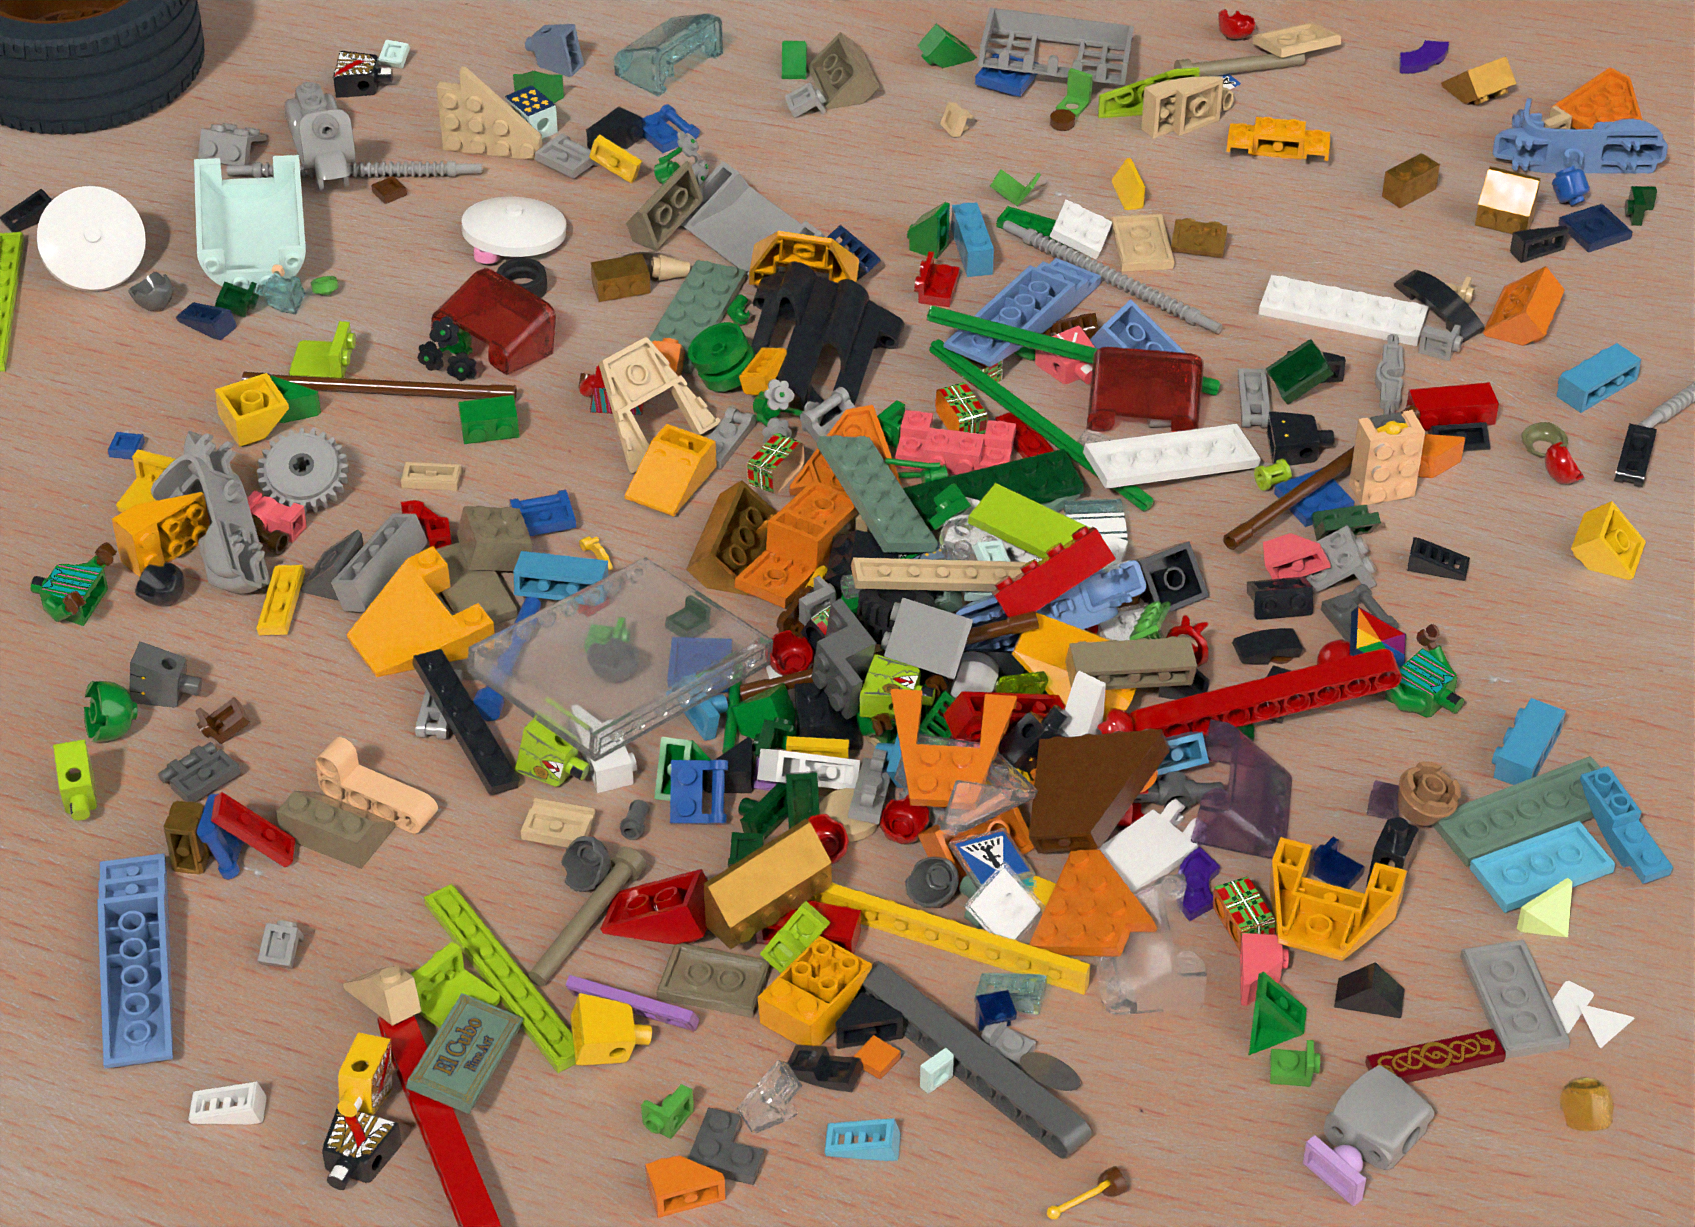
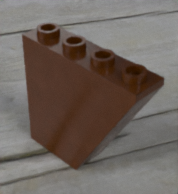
M1148 728L1133 732L1115 731L1110 734H1083L1082 736L1074 737L1055 736L1051 739H1039L1029 839L1038 853L1100 849L1169 753L1170 745L1162 729Z

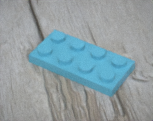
M1577 821L1473 859L1469 869L1503 912L1506 913L1524 906L1566 878L1572 881L1573 888L1613 873L1615 863L1582 823Z

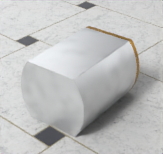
M976 651L964 652L955 679L952 681L951 695L956 699L961 691L992 692L998 678L999 665L993 658L984 653Z

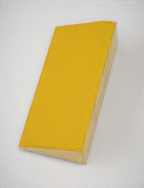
M1126 158L1112 178V184L1125 210L1141 209L1144 206L1145 186L1132 159Z

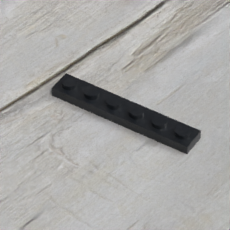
M442 649L414 655L412 665L489 795L518 788L520 779Z

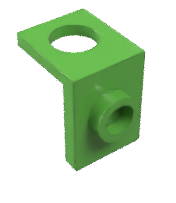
M1071 68L1068 71L1067 95L1056 106V110L1067 109L1072 111L1075 117H1078L1091 103L1093 75ZM1076 104L1079 107L1076 109H1069L1066 107V105Z
M1000 169L990 187L1018 207L1033 189L1041 174L1037 173L1025 187Z

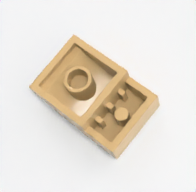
M1213 76L1179 78L1145 87L1141 129L1154 139L1172 131L1181 136L1220 121L1223 78Z

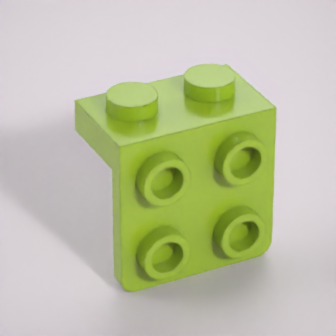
M339 321L333 342L300 341L289 370V375L344 378L346 369L350 365L352 350L356 345V335L351 333L350 322Z
M453 941L442 950L435 952L428 962L410 974L415 980L421 1007L419 1014L439 1028L461 993L492 1006H496L500 1002L499 992L464 969L462 947Z

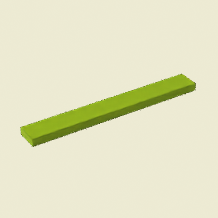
M23 232L0 233V372L6 371L24 245Z
M447 885L425 896V906L451 939L462 947V953L491 988L499 992L500 1001L507 1010L523 1018L521 1028L555 1071L560 1073L575 1065L573 1035L454 885Z

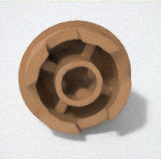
M1423 761L1419 762L1416 767L1409 768L1402 773L1399 780L1397 805L1400 812L1409 821L1418 825L1429 826L1450 816L1457 809L1458 800L1461 795L1460 785L1456 778L1451 781L1446 774L1440 771L1441 765Z

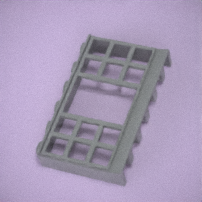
M990 7L981 40L978 66L1068 78V71L1071 68L1058 66L1059 58L1056 55L1049 57L1048 65L1033 63L1037 39L1079 44L1078 57L1073 61V69L1093 75L1092 81L1125 85L1134 26ZM991 34L1009 35L1008 40L991 38ZM1014 36L1032 38L1031 43L1014 41ZM989 43L1007 45L1003 49L988 47ZM1085 45L1103 48L1102 52L1084 50ZM1012 46L1030 48L1028 52L1011 50ZM1108 48L1125 50L1124 55L1107 53ZM986 53L999 54V59L986 57ZM1083 55L1101 57V60L1099 62L1083 60L1082 58ZM1009 56L1024 57L1023 62L1009 60ZM1106 58L1123 60V65L1107 63L1105 61ZM1083 65L1095 66L1097 71L1083 70L1082 67ZM1107 68L1122 70V73H1107Z

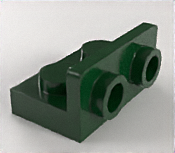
M1367 505L1316 511L1311 514L1316 541L1347 525L1354 535L1369 534L1381 523L1379 513H1369Z

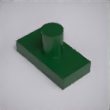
M817 771L785 773L788 830L804 819L820 814Z
M778 782L759 802L750 798L742 799L738 812L741 816H744L740 820L743 833L764 834L765 839L788 817L785 784Z

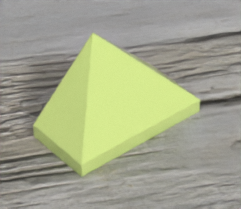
M1566 878L1522 906L1517 929L1523 933L1568 937L1572 881Z

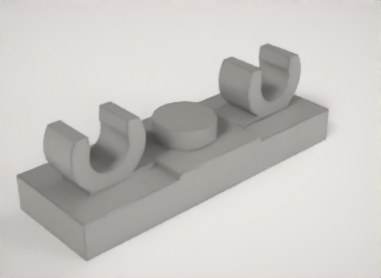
M874 748L872 759L863 758L848 818L879 824L891 780L886 772L889 764L885 762L887 751Z

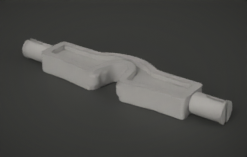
M1393 334L1388 335L1387 344L1383 346L1382 361L1378 364L1375 373V385L1380 390L1379 407L1384 409L1383 415L1395 413V410H1398L1400 405L1403 379L1398 377L1403 375L1404 364L1402 357L1403 347L1398 345L1399 337L1396 334L1394 335V341Z

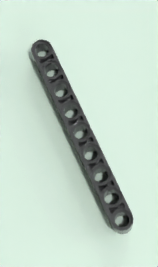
M880 961L872 964L871 971L855 996L858 997L863 992L902 1012L903 1035L930 1057L947 1048L954 1054L953 1075L1059 1158H1067L1090 1139L1091 1130L1081 1116Z

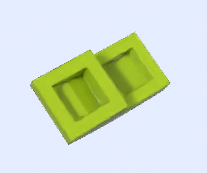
M805 901L783 928L776 933L761 951L760 955L778 972L782 973L822 934L830 922Z

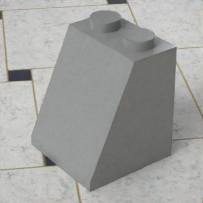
M902 597L901 603H894L890 615V620L895 621L892 632L886 631L880 649L886 650L884 657L955 679L973 619Z

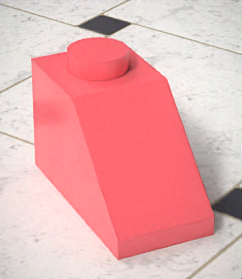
M1292 533L1263 542L1265 567L1272 579L1303 577L1331 568L1330 561L1321 545L1317 542Z
M1242 933L1239 954L1241 1006H1248L1255 1001L1259 973L1264 971L1279 983L1282 969L1288 968L1289 952L1288 949H1282V944H1278L1277 935Z

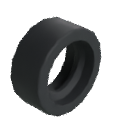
M515 258L504 262L498 267L496 272L499 296L512 304H527L539 300L545 295L547 290L545 267L539 261L531 258ZM519 278H530L533 280L524 284L510 282Z

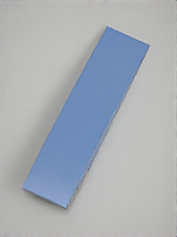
M1055 258L1050 264L1042 262L1037 267L1030 265L974 316L1042 334L1101 284V275ZM958 330L944 342V348L989 367L1023 347L963 330Z
M165 854L99 862L100 880H98L99 899H97L104 1068L173 1059L171 952Z

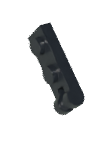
M1629 423L1616 470L1615 482L1623 483V481L1634 483V486L1643 487L1657 429Z

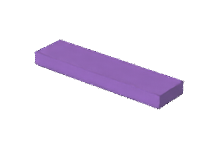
M569 975L565 985L575 997H578V994L581 993L627 1003L632 1007L633 1014L690 1031H696L699 1023V1018L691 1010Z

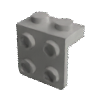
M222 123V125L211 124V128L201 129L198 159L220 158L223 164L249 165L251 142L267 140V135L260 134V129L245 127V129L237 128V125Z
M1348 525L1316 541L1323 548L1331 563V568L1304 576L1313 586V593H1317L1352 574H1355L1361 584H1366L1368 588L1377 585L1373 576L1376 568L1370 557H1366V553L1369 552L1368 546L1361 536L1357 538Z

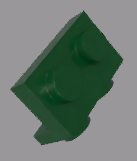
M1309 339L1266 368L1267 374L1275 382L1282 399L1287 405L1334 374L1324 354L1312 339Z

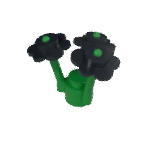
M449 316L442 317L440 321H434L432 323L433 330L429 334L432 341L419 345L418 361L425 365L429 371L434 369L440 370L444 366L441 359L443 352L449 350L457 355L456 357L451 356L448 359L449 365L446 370L448 375L456 377L459 381H464L466 378H474L477 371L475 369L476 361L469 359V355L473 352V349L470 347L472 344L470 333L464 330L463 326L453 324V319Z

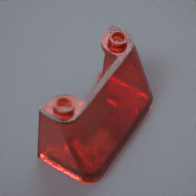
M489 268L476 271L432 314L431 330H433L432 323L434 321H440L445 316L451 317L453 324L458 325L460 329L489 345L488 360L490 364L505 375H509L553 354L556 314L553 307L547 301Z
M1102 347L1097 349L1092 363L1086 431L1105 432L1110 430L1114 426L1115 416L1170 420L1172 432L1199 429L1204 372L1202 358L1196 354L1118 347Z

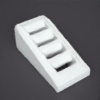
M258 1082L193 1091L188 1120L191 1124L263 1123L266 1094ZM206 1102H210L209 1110L204 1111ZM220 1102H223V1107L219 1109Z

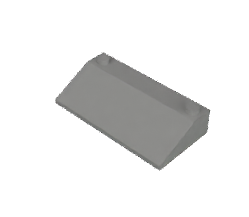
M724 161L699 186L704 200L681 224L683 228L736 268L747 270L748 277L754 244L777 231L825 237L822 232L807 221H804L802 224L751 188L741 174ZM779 266L778 272L786 271L787 267Z

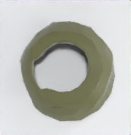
M1550 422L1532 424L1521 433L1522 442L1526 446L1527 451L1538 457L1545 458L1546 453L1535 451L1532 444L1536 441H1547L1552 445L1563 442L1559 446H1568L1566 433Z

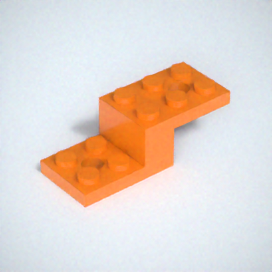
M814 480L768 521L766 550L735 578L734 588L776 606L786 608L793 601L794 597L798 593H802L806 588L805 586L818 567L824 565L828 568L832 549V537L859 513L847 493Z

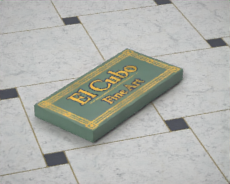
M461 993L409 1077L406 1088L470 1114L519 1031L523 1018Z

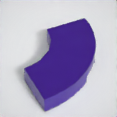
M1424 40L1423 46L1411 52H1400L1399 73H1419L1427 71L1434 64H1440L1447 56L1449 42Z
M1201 847L1192 851L1184 859L1176 879V899L1181 911L1189 921L1213 909V895L1210 892L1209 885L1211 880L1220 872V865Z

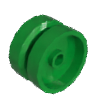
M723 322L709 326L692 340L688 348V357L698 371L702 382L707 389L715 392L728 391L740 386L739 376L756 356L743 330L738 324L732 322Z

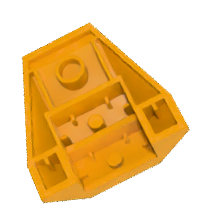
M1036 612L1039 629L1021 633L1012 655L1048 694L1059 695L1066 707L1071 691L1065 663L1069 644L1082 641L1104 642L1112 639ZM1137 688L1105 690L1103 722L1107 720V714L1111 708L1126 710Z

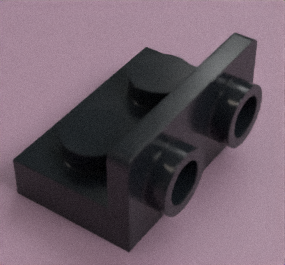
M1305 577L1247 582V594L1253 600L1254 617L1257 620L1313 614V586Z

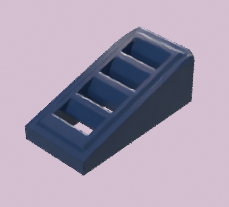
M839 225L826 237L836 241L840 236L842 241L839 244L843 247L847 245L849 247L848 251L852 254L854 253L859 258L857 280L867 274L881 261L872 250L842 225Z
M195 302L191 303L176 316L178 322L217 340L225 338L237 326L231 310Z

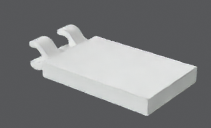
M1177 799L1172 800L1161 814L1151 810L1105 842L1100 849H1095L1103 853L1135 897L1179 867L1184 859L1198 848V843L1206 838V834L1202 830L1208 824L1200 817L1194 818L1183 832L1175 827L1184 820V817L1179 812L1185 809V806Z

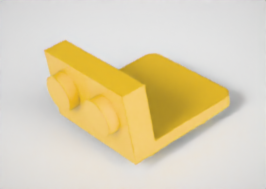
M138 449L132 456L136 479L117 502V510L124 512L134 505L157 501L151 494L153 483L176 459Z

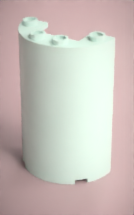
M299 155L273 156L274 177L222 179L220 158L194 159L197 256L203 271L215 283L223 286L225 281L248 290L251 282L257 283L255 293H262L281 287L282 284L289 282L299 272L306 254ZM273 265H282L285 271L284 276L273 275Z

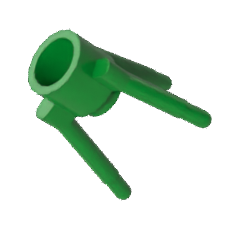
M885 459L886 464L922 468L918 472H897L899 478H921L922 483L948 477L946 466L940 465V462L925 463L901 459Z

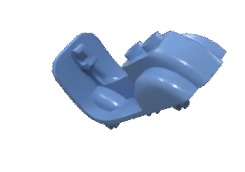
M1527 98L1524 109H1519L1517 114H1513L1512 128L1496 135L1493 146L1494 157L1512 160L1511 167L1513 170L1517 171L1518 166H1522L1524 171L1529 170L1540 173H1557L1571 166H1575V169H1582L1584 173H1652L1656 170L1657 163L1665 160L1668 150V144L1660 130L1653 124L1638 119L1597 122L1592 129L1544 128V121H1541L1542 114H1530L1532 98Z
M1131 560L1102 568L1036 612L1081 629L1107 621L1118 615L1117 606L1124 602L1129 603L1133 601L1132 597L1145 591L1146 583L1141 567L1136 560ZM993 594L963 606L956 613L957 615L973 619L971 628L1007 619ZM1021 633L1009 634L965 645L964 649L1013 651Z

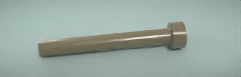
M1300 53L1280 58L1274 54L1198 63H1192L1190 59H1181L1175 61L1174 69L1199 67V77L1304 65L1305 55Z
M627 846L620 848L611 860L613 869L528 973L532 982L539 986H544L628 880H637L647 866L644 857L638 851Z

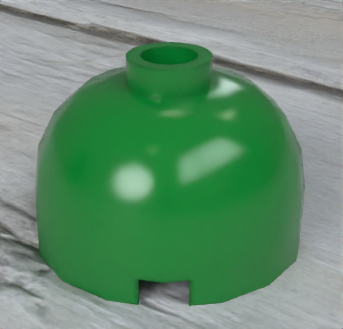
M91 681L88 684L85 697H91L90 706L84 707V721L88 737H94L92 742H109L121 738L130 729L132 720L137 719V703L132 702L131 696L125 687L115 682Z

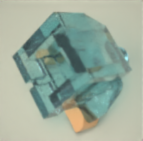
M275 264L272 267V276L268 278L265 285L257 286L256 293L264 296L270 307L283 313L297 314L306 295L304 288L301 286L299 277L283 278L282 276H284L285 271L282 265Z

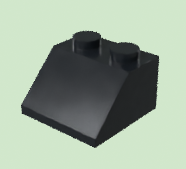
M855 530L849 534L840 535L833 540L825 581L830 583L835 588L836 593L842 597L845 584L854 585L851 569L853 558L898 559L899 552H883L873 534L869 532Z
M1189 541L1169 546L1136 559L1141 567L1146 583V589L1140 594V598L1147 606L1156 601H1160L1161 604L1169 601L1171 604L1169 612L1209 597Z
M815 683L794 684L798 737L849 740V750L862 749L857 715L846 720L840 711L837 712L833 709L828 695L823 689H819Z

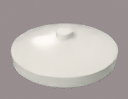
M77 187L58 195L45 208L37 228L38 252L47 270L61 283L80 291H105L124 283L137 270L145 250V230L135 208L121 195L101 187Z
M497 197L480 201L464 212L462 216V234L472 246L488 253L509 257L533 256L551 251L563 242L566 236V220L558 209L545 202L525 197Z

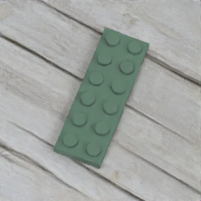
M697 260L649 338L651 342L662 341L663 338H672L679 341V344L686 350L682 372L692 373L695 367L688 357V348L692 340L709 326L722 322L728 307L736 298L747 279V270L709 261Z
M820 436L817 442L818 449L883 552H935L938 542L885 463L870 437Z
M1591 756L1460 805L1453 814L1432 826L1464 865L1468 867L1473 859L1577 821L1582 823L1594 818L1586 799L1580 776L1601 767Z

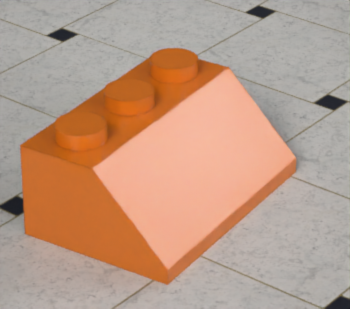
M1547 266L1504 286L1483 330V334L1486 337L1521 346L1532 341L1534 343L1539 342L1547 334L1546 331L1550 322L1554 319L1553 315L1561 303L1560 300L1565 289Z
M1010 790L993 792L978 800L975 809L964 808L918 834L928 857L946 858L956 867L959 874L957 888L959 891L961 881L972 870L955 846L956 843L1003 831L1020 856L1035 848L1029 839L1028 827Z

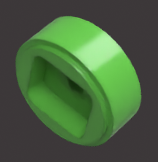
M323 276L311 282L312 292L324 296L330 295L339 288L337 277Z

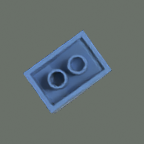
M1131 299L1090 339L1095 348L1175 369L1189 356ZM1136 376V377H1138V378H1140V379H1142V380H1144V381H1147V382H1150V381H1151V379L1144 378V377H1140V376Z

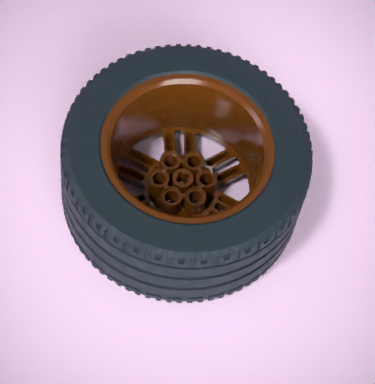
M0 0V125H7L9 128L26 130L27 132H47V134L85 133L86 131L108 129V127H117L119 124H127L129 121L138 120L139 117L148 116V113L156 112L158 108L165 107L174 98H178L180 93L185 92L186 87H190L192 81L196 79V75L199 74L202 68L205 48L198 0Z

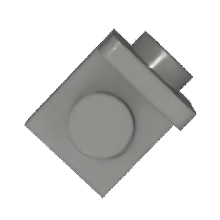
M811 82L785 96L794 117L809 111L815 106L818 107L822 114L827 112L824 106L827 100L820 88L816 90Z
M1455 324L1452 332L1424 326L1421 332L1418 353L1450 361L1454 352H1459L1462 345L1463 336H1459L1461 326Z
M820 576L814 578V592L799 599V621L804 626L813 616L837 599L835 588Z
M279 920L277 925L266 923L257 961L261 965L292 969L298 941L303 942L305 935L299 928H296L297 924L289 921Z
M1000 1013L993 1023H987L982 1032L981 1039L1021 1070V1056L1034 1052L1036 1041L1007 1028V1016Z

